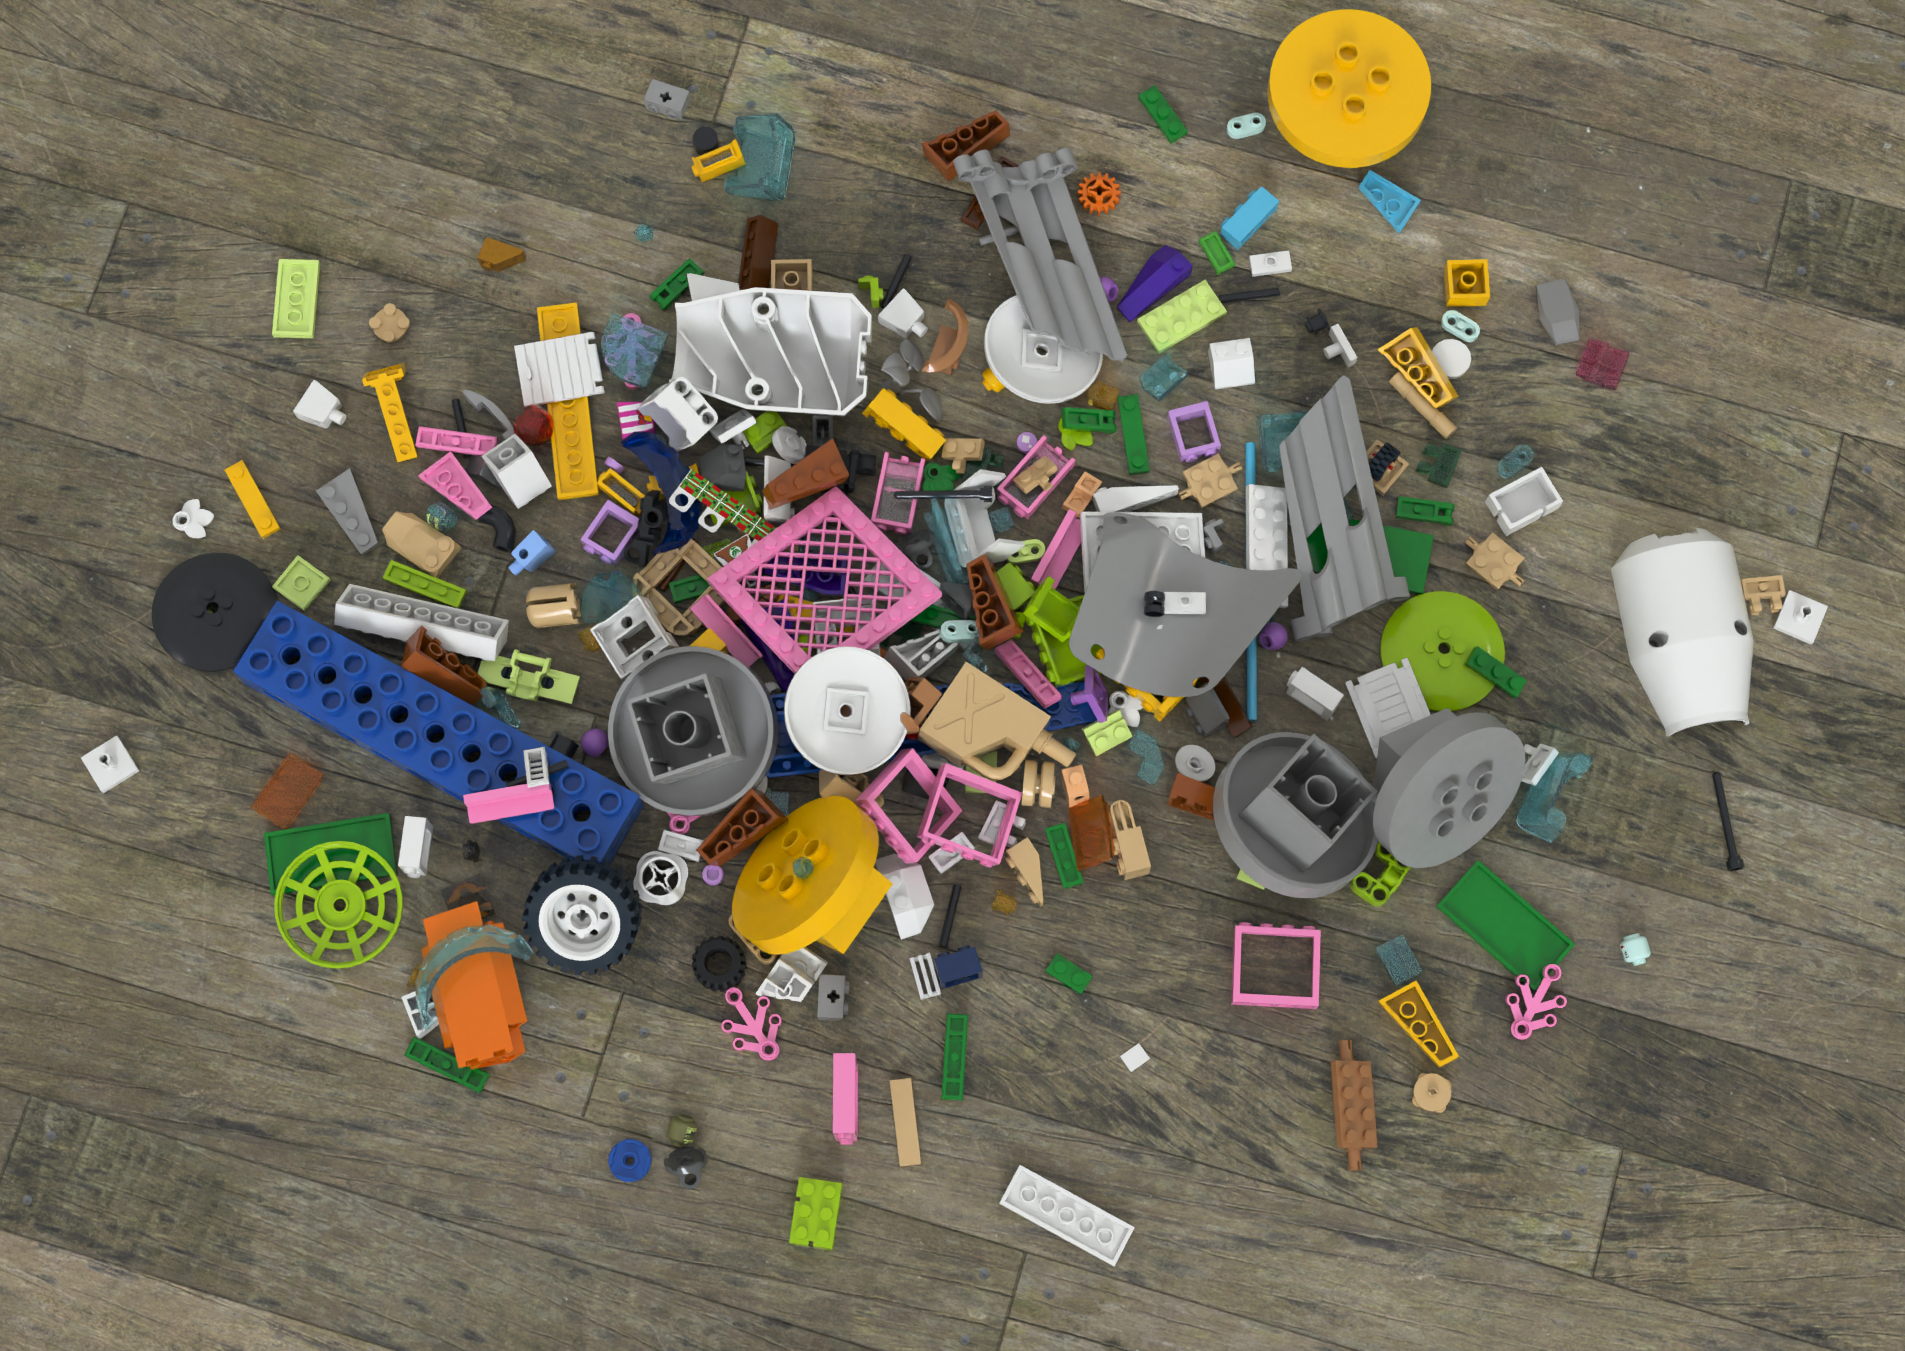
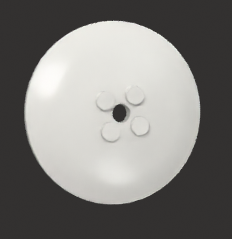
M1017 295L1003 302L994 311L984 333L985 356L993 374L1011 392L1033 402L1053 404L1074 399L1092 385L1101 369L1103 353L1089 351V354L1059 344L1057 338L1052 335L1033 332ZM1043 348L1046 351V355L1038 354L1036 349Z
M857 647L829 649L806 661L792 678L784 702L786 728L791 741L800 754L820 769L844 775L864 773L877 768L889 760L899 749L907 734L906 728L900 722V714L906 712L910 715L911 710L906 686L895 668L881 656ZM843 705H847L851 709V714L848 717H843L840 713Z

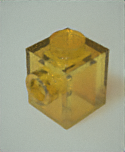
M1097 380L1095 386L1091 385L1086 396L1089 397L1088 404L1100 410H1112L1119 396V389Z

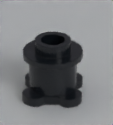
M1320 308L1317 309V315L1311 318L1306 317L1307 322L1304 323L1308 332H1313L1314 335H1317V332L1325 328L1327 331L1330 330L1327 318Z

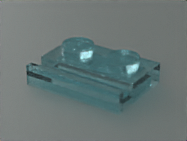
M1403 934L1375 948L1395 987L1423 973Z

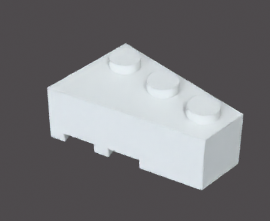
M940 630L925 634L921 638L908 640L904 644L891 646L884 659L905 680L908 677L925 678L954 654L960 643H947L943 641L939 635Z

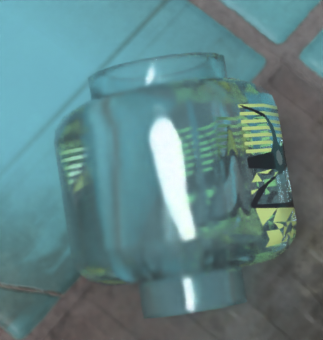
M439 501L428 507L427 522L431 526L443 532L452 529L456 525L458 520L457 512L451 506Z

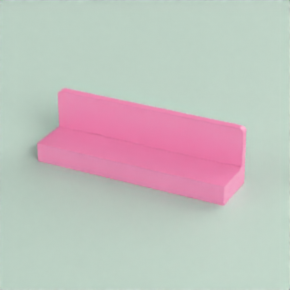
M1068 510L1031 578V583L1038 588L1039 584L1050 576L1055 580L1052 588L1056 590L1081 544L1080 520L1076 518V512Z
M708 594L700 598L689 609L707 629L710 628L727 645L731 656L742 661L748 667L758 658L763 657L762 653Z
M550 782L546 785L528 788L527 784L463 795L471 824L554 809Z

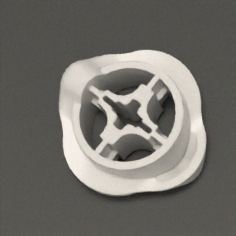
M660 851L646 853L637 864L636 876L633 882L634 891L638 890L639 898L645 902L658 903L660 905L676 903L681 899L685 891L688 877L686 862L675 854H667ZM666 861L674 866L666 870H660L655 862ZM650 867L653 877L644 885V873ZM655 869H656V870L658 871V873H660L661 875L666 874V877L664 878V880H665V884L667 885V887H665V885H664L663 883H661L660 881H658V882L656 883L655 880H656L658 877H657V873L655 872ZM675 872H678V883L672 890L669 885V878ZM661 886L667 894L658 896L650 893L648 890Z

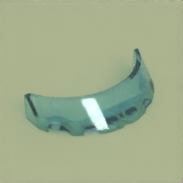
M493 925L461 928L448 934L445 939L440 940L423 960L416 981V1003L425 1031L434 1024V1021L427 1012L431 992L438 979L450 966L465 957L482 952L507 953L526 961L534 952L524 938L514 931L511 932L494 927Z

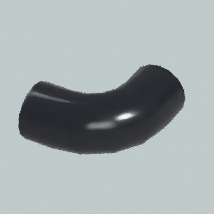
M491 505L492 508L480 516L478 521L495 529L496 535L492 545L494 548L504 552H512L516 537L513 519L505 510Z

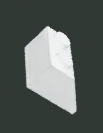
M1250 338L1211 343L1209 345L1208 355L1215 390L1255 384L1254 358Z

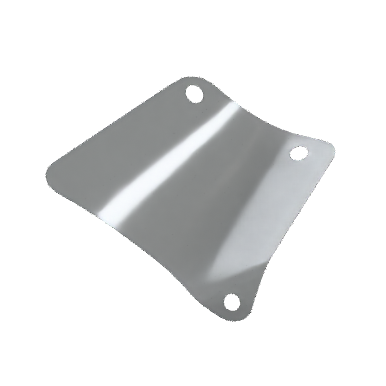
M1120 512L1106 513L1103 516L1101 546L1069 639V646L1073 655L1105 676L1131 688L1169 697L1198 696L1211 690L1226 675L1297 586L1302 574L1298 569L1292 568L1248 570L1220 564L1194 554L1178 545L1145 518ZM1114 517H1125L1127 523L1119 524L1114 520ZM1148 591H1160L1163 593L1206 592V613L1164 614L1161 617H1149L1144 615V607L1146 606L1144 595ZM1159 625H1163V626H1162V629H1157V628H1158ZM1098 644L1103 647L1105 651L1103 659L1098 660L1093 657L1090 651L1092 645ZM1199 677H1207L1209 679L1208 685L1203 688H1195L1193 682Z

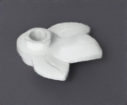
M199 499L189 500L184 504L182 511L174 515L173 525L177 530L185 531L191 538H203L206 536L204 527L212 522L214 514L208 510L200 509ZM182 519H187L185 524H180Z
M1115 691L1109 698L1111 707L1107 715L1118 709L1128 726L1138 727L1140 723L1138 710L1143 708L1141 706L1142 702L1137 697L1133 698L1124 691ZM1118 698H1122L1124 702L1123 704L1118 705L1116 704V700Z

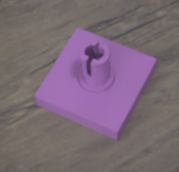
M1086 665L1085 689L1071 693L1072 704L1076 706L1077 704L1088 702L1099 723L1106 722L1108 690L1098 671Z

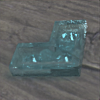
M488 686L480 690L483 696L481 698L482 702L487 708L490 707L499 712L500 721L515 729L521 726L520 721L500 690Z

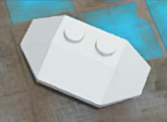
M897 854L876 859L875 864L878 872L893 884L886 893V897L900 939L920 934L934 907L921 865L905 863Z

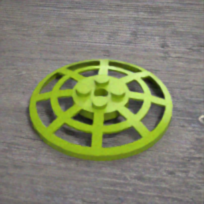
M326 842L304 851L286 868L276 890L274 901L275 918L283 939L301 958L326 968H350L373 959L392 941L402 919L403 893L394 870L377 852L354 842ZM335 848L360 851L355 863L348 861H333L329 863L325 854V850ZM317 855L321 866L313 870L304 879L302 884L290 879L301 863L309 857ZM367 855L373 857L385 868L392 879L391 881L380 885L377 878L368 869L363 867ZM341 867L351 868L352 872L348 881L336 880L332 869ZM324 872L327 884L319 891L308 887L314 878ZM360 873L364 874L375 888L363 892L356 885ZM287 886L298 891L295 904L297 918L284 922L282 902ZM395 888L397 912L393 924L383 919L385 911L384 893ZM304 895L315 899V911L303 915ZM378 896L379 902L377 916L366 912V900ZM339 899H343L346 902V908L343 911L335 909V903ZM318 919L326 926L321 938L311 931L307 925L308 922ZM361 920L373 924L367 933L357 938L354 927ZM301 926L304 933L313 942L317 943L312 955L306 953L295 943L288 929ZM379 927L390 931L379 947L363 956L360 944L371 938ZM334 930H346L349 942L331 943L329 940ZM325 948L336 950L352 948L355 960L349 962H329L321 960L320 957Z

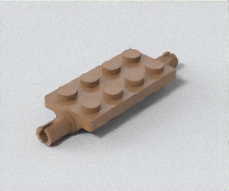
M1352 1040L1338 1041L1340 1060L1331 1061L1337 1148H1345V1151L1348 1152V1171L1362 1170L1360 1151L1363 1148L1378 1147L1371 1061H1355L1353 1059Z

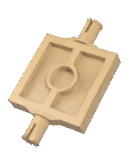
M1218 453L1182 472L1187 482V489L1178 492V497L1182 501L1192 495L1202 509L1238 490L1232 474L1242 470V466L1237 462L1228 467L1224 464Z
M1492 532L1480 544L1471 536L1466 540L1465 544L1470 546L1474 552L1465 565L1497 591L1510 579L1519 587L1523 584L1525 580L1516 574V570L1524 560V557Z

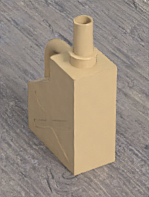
M965 662L920 728L918 735L919 741L959 767L966 765L991 780H1002L1011 776L1018 769L1022 761L1027 758L1032 749L1037 751L1038 754L1045 753L1067 768L1077 755L1052 738L1053 733L1045 730L1051 718L1050 715L968 662ZM1002 747L1013 753L1001 767L989 766L978 759Z

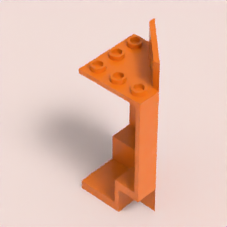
M477 901L423 919L428 945L421 949L444 1047L454 1048L458 1068L470 1066L472 1070L509 1063L525 1053L520 1026L527 1022V1017L503 922L495 924V921H488L483 923Z

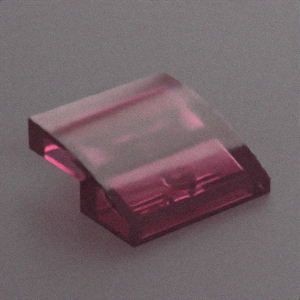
M1589 338L1576 371V376L1602 387L1616 390L1627 363L1629 352L1609 347V343Z

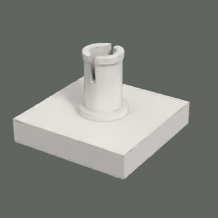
M742 409L716 424L709 431L721 444L732 438L736 445L743 444L745 447H748L750 443L742 431L756 424V421L750 413Z
M1789 590L1773 629L1812 645L1828 606Z
M117 735L81 757L102 793L107 792L140 771Z

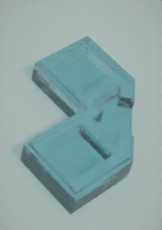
M1137 729L1127 749L1145 758L1136 776L1155 785L1164 768V763L1156 739Z

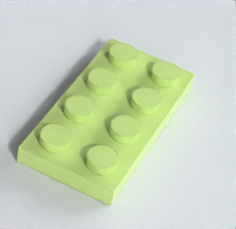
M279 259L272 329L273 337L314 338L320 274L319 260Z
M1203 280L1138 318L1137 322L1158 354L1225 316L1227 311L1207 281Z

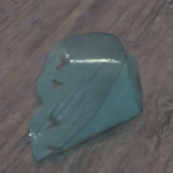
M620 570L599 573L587 583L584 589L580 611L582 621L589 624H598L609 618L615 611H619L635 597V593H639L640 596H642V593L637 585ZM610 575L609 579H603L602 577ZM593 614L596 618H588V616Z

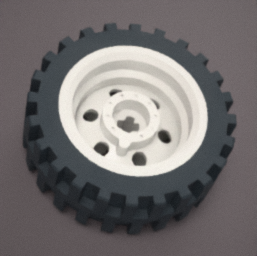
M578 855L574 861H570L569 857L562 859L560 865L554 862L549 866L547 872L543 871L539 875L526 899L522 921H526L523 928L524 934H530L528 943L531 948L533 946L537 947L536 955L540 959L543 956L548 959L547 965L553 967L556 964L562 967L561 972L567 973V970L570 969L575 971V975L580 976L583 971H589V975H594L599 968H602L603 972L610 969L612 963L617 965L621 962L623 955L629 953L635 941L642 919L640 917L642 903H638L639 892L638 890L632 891L633 881L631 878L625 880L622 877L624 871L620 868L617 870L610 867L612 863L607 860L605 864L597 862L598 857L591 856L590 860H583V855ZM591 894H594V895L597 896V897L594 898L593 900H590V895H591ZM563 911L565 915L560 917L558 912ZM595 929L598 931V934L593 935L591 931Z

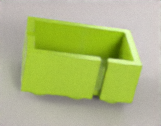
M799 1177L796 1197L800 1201H795L789 1239L790 1244L810 1247L811 1241L814 1248L833 1250L843 1189L842 1183Z

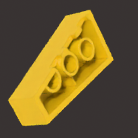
M1418 327L1410 328L1377 349L1389 359L1390 363L1435 408L1443 407L1459 397Z
M883 388L862 414L866 417L869 415L874 417L875 424L881 428H889L894 438L899 441L905 440L907 442L905 445L928 462L946 441L943 438L944 435L938 429H932L927 425L928 421L924 417L914 414L912 408L907 403H901L896 399L897 396L893 391Z
M1417 981L1378 1001L1381 1007L1438 1068L1459 1058L1458 1053Z

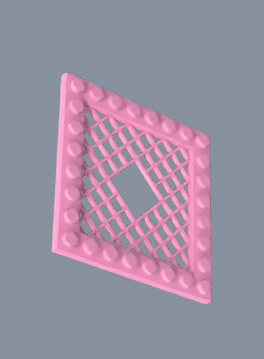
M837 486L707 578L708 584L794 674L806 661L812 658V648L826 651L827 649L837 647H857L869 651L942 597V592ZM827 522H838L837 530H826ZM823 523V529H814ZM841 523H842L849 531L840 530V529H841ZM811 533L822 534L821 542L810 541ZM807 534V540H806V541H800V540H799L800 538H802L803 536H805V535ZM825 534L836 535V543L824 542ZM840 535H850V543H839ZM854 536H855L862 544H853V543H854ZM795 545H806L805 553H794ZM791 546L790 552H782ZM809 546H820V554H808ZM824 547H835L834 555H824ZM838 547L849 548V556L838 555ZM853 548L864 549L863 557L852 556ZM867 549H868L875 557H867ZM775 557L774 564H766ZM790 557L789 565H779L778 558ZM793 557L804 558V565H792ZM808 558L819 559L818 567L807 566ZM822 559L833 560V568L821 567ZM837 560H847V568H836ZM851 561H863L862 569H851ZM866 562H877V570H865ZM882 563L889 571L880 570V564ZM762 568L774 569L773 577L762 576ZM759 569L758 576H750ZM777 569L788 570L787 578L776 577ZM802 570V579L791 578V571ZM806 571L847 573L843 606L802 604ZM850 573L861 574V581H849ZM865 574L876 575L875 583L864 582ZM879 575L891 576L890 584L879 583ZM894 576L902 584H893ZM746 580H756V589L745 588ZM761 581H772L771 589H760ZM775 582H787L786 590H775ZM790 583H801V590L789 591ZM859 586V595L848 594V587ZM863 587H875L874 595H862ZM878 588H889V596H877ZM904 589L903 597H892V590ZM749 593H756L755 599ZM759 593L770 594V601L758 602ZM774 594L785 595L784 603L773 602ZM788 596H800L799 604L788 603ZM847 599H858V607H846ZM862 600H873V607L861 608ZM876 601H888L887 609H877ZM891 601H896V603L891 606ZM761 606L769 607L768 613ZM772 607L783 608V615H771ZM787 608H798L797 617L786 616ZM813 609L812 618L801 617V610ZM816 610H828L827 618H815ZM831 611H842V619H830ZM846 611L857 612L856 620H845ZM860 612L872 613L871 621H861ZM875 613H881L875 618ZM775 620H782L781 627ZM785 621H797L796 630L784 629ZM800 622H811V629L799 630ZM815 622L826 623L825 631H814ZM829 624H841L840 632H829ZM844 624L856 625L855 633L843 632ZM859 625H865L859 630ZM788 634H795V639L793 640ZM798 635H810L809 643H798ZM813 635L825 636L824 644H812ZM828 636L839 637V645H828ZM843 637H849L844 642H842ZM802 648H808V655L802 650Z

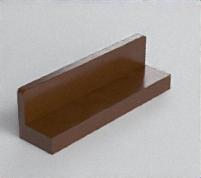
M762 215L747 219L738 278L739 290L755 287L769 288L771 260H773L778 223Z

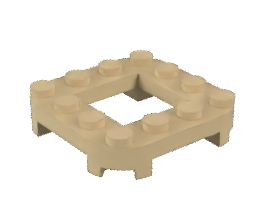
M679 536L668 539L666 541L667 544L640 573L637 572L634 575L632 589L634 597L640 595L649 598L658 612L657 618L659 622L669 632L677 636L688 637L696 633L703 626L689 609L706 594L719 607L724 604L725 600L709 586L682 615L655 588L682 559L706 581L708 577L721 569L722 566L689 537Z

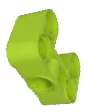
M1380 842L1377 844L1374 854L1378 860L1387 865L1381 875L1376 880L1369 874L1360 872L1350 883V887L1355 894L1375 907L1385 904L1411 868L1409 866H1400L1397 859L1391 853L1383 854L1380 850V846H1382ZM1363 879L1366 882V887H1358L1356 880ZM1375 891L1381 892L1384 899L1376 900L1373 893Z

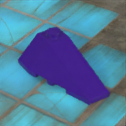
M1164 245L1149 257L1117 306V309L1130 323L1191 275L1193 266L1180 251Z
M823 553L824 555H834L833 553ZM775 557L766 564H774ZM779 557L778 564L789 565L790 557ZM793 557L792 565L803 566L804 558ZM808 558L807 566L818 567L819 559ZM822 559L821 567L833 568V560ZM837 560L836 568H847V560ZM765 568L764 573L773 576L774 569ZM777 569L776 577L787 578L788 570ZM792 570L791 578L802 579L803 571ZM806 571L804 588L824 595H844L847 573Z
M784 599L776 603H784ZM769 607L763 608L768 613ZM772 607L771 615L782 616L783 608ZM787 608L786 616H791ZM740 619L751 642L762 653L763 661L783 692L786 691L795 674L746 622ZM775 620L781 627L782 620ZM785 621L784 629H792L793 621ZM788 634L793 640L795 639L793 634Z

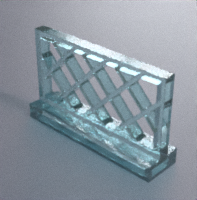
M936 498L930 499V512L925 513L924 518L928 530H932L936 537L933 544L946 580L951 583L969 585L965 567H962L958 560L944 509L939 507Z

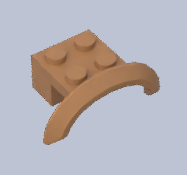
M947 299L945 309L952 312L957 319L958 330L941 325L929 361H925L922 372H943L952 375L953 370H957L961 360L959 357L964 352L967 344L968 320L962 308L950 299Z
M908 677L904 684L909 695L911 710L910 715L906 712L900 714V722L906 728L907 734H916L920 730L919 726L927 719V713L934 709L939 702L942 693L925 678Z

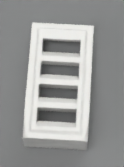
M545 747L524 750L528 788L549 784ZM542 771H543V773H539V774H534V775H532V773L542 772Z

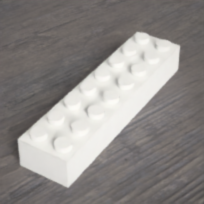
M353 584L348 585L335 605L334 625L342 626L346 629L360 630L364 633L382 635L385 638H395L403 642H407L422 625L427 630L426 634L431 639L436 637L441 642L440 646L445 651L482 658L485 661H495L507 642L509 620Z

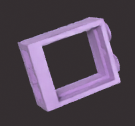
M1208 401L1168 411L1167 419L1180 462L1186 461L1190 463L1196 461L1199 457L1206 456V458H1210L1220 452L1221 444ZM1205 416L1213 443L1185 450L1177 423Z
M607 500L580 539L583 549L592 555L594 553L601 556L600 559L606 564L610 565L612 563L617 566L624 557L625 548L633 543V539L640 533V530H637L639 518ZM608 514L631 527L614 553L591 540Z

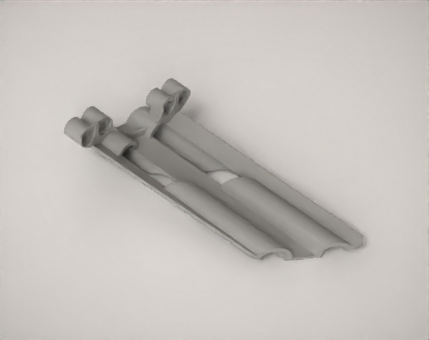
M1063 148L1053 155L1052 153H1043L1035 160L1023 162L1018 167H1002L1000 163L993 162L988 150H980L971 157L970 155L956 157L953 163L960 181L970 182L1031 330L1037 334L1046 333L1057 338L1059 344L1087 354H1089V351H1097L1108 356L1110 360L1123 362L1128 354L1064 179L1065 176L1077 169L1072 150L1070 148ZM999 216L1018 227L1024 246L1007 241ZM1048 239H1056L1069 244L1075 264L1065 260H1055Z
M1343 375L1322 399L1320 398L1300 420L1294 431L1279 445L1297 569L1302 574L1299 583L1304 616L1291 620L1296 642L1313 637L1329 636L1333 634V626L1343 622L1350 616L1390 601L1395 602L1410 598L1406 577H1394L1351 382L1349 378ZM1356 484L1363 519L1357 525L1349 526L1343 498ZM1322 523L1328 557L1322 571L1315 574L1307 538Z

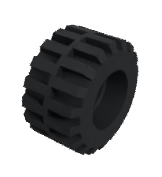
M720 935L717 938L711 936L709 940H703L701 945L696 947V952L692 956V968L697 980L706 989L709 988L714 992L716 990L725 992L726 989H730L736 984L738 985L741 982V978H744L745 969L747 968L746 958L742 948H740L736 941H732L729 937L723 938ZM722 952L728 954L732 960L730 969L722 975L711 974L707 969L708 959L715 953Z

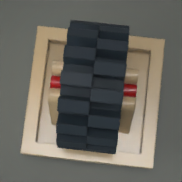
M1377 439L1366 453L1374 489L1384 496L1405 471L1409 463L1399 456L1401 452L1388 442L1383 444Z

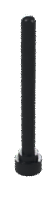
M984 486L980 490L896 491L894 498H980L984 502H992V486Z
M1714 772L1712 778L1729 854L1728 861L1726 862L1727 870H1742L1745 868L1744 862L1740 855H1737L1721 775L1719 772Z

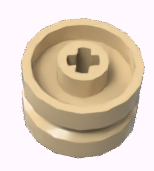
M1025 759L1021 806H1033L1035 794H1039V806L1051 808L1052 795H1054L1055 762L1044 761L1041 774H1037V761Z

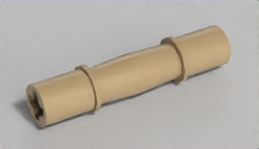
M1400 371L1390 379L1389 383L1402 395V398H1406L1430 422L1429 425L1433 426L1445 439H1448L1457 430V427L1444 413L1435 408Z

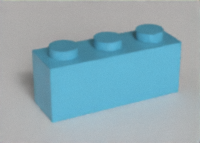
M1262 186L1257 191L1253 190L1247 197L1248 200L1245 204H1239L1234 210L1235 214L1231 218L1227 217L1221 224L1220 235L1237 250L1278 209L1279 200Z

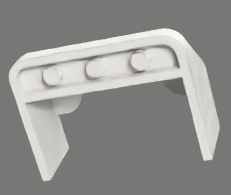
M980 469L954 489L980 490L984 486H992V502H984L980 498L945 499L944 507L958 560L962 567L967 568V563L984 554L993 563L1001 562L1025 546L1024 542L1000 538L995 541L987 508L995 501L993 486L1006 477L1005 473Z

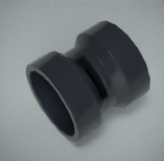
M1160 591L1145 592L1144 600L1146 601V606L1144 607V615L1149 617L1164 616L1165 608L1163 607V602L1165 601V593Z

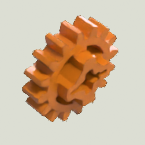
M1098 172L1097 176L1090 173V179L1083 178V183L1079 184L1080 190L1077 192V196L1080 197L1079 204L1084 203L1083 210L1089 208L1090 214L1097 211L1098 216H1100L1101 211L1108 214L1109 208L1115 210V204H1119L1118 197L1121 196V191H1119L1120 185L1114 184V177L1108 179V173L1103 177L1101 172Z

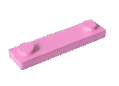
M419 426L415 446L417 448L482 456L498 445L499 438Z
M1012 639L995 648L994 653L1044 709L1061 700L1062 695Z

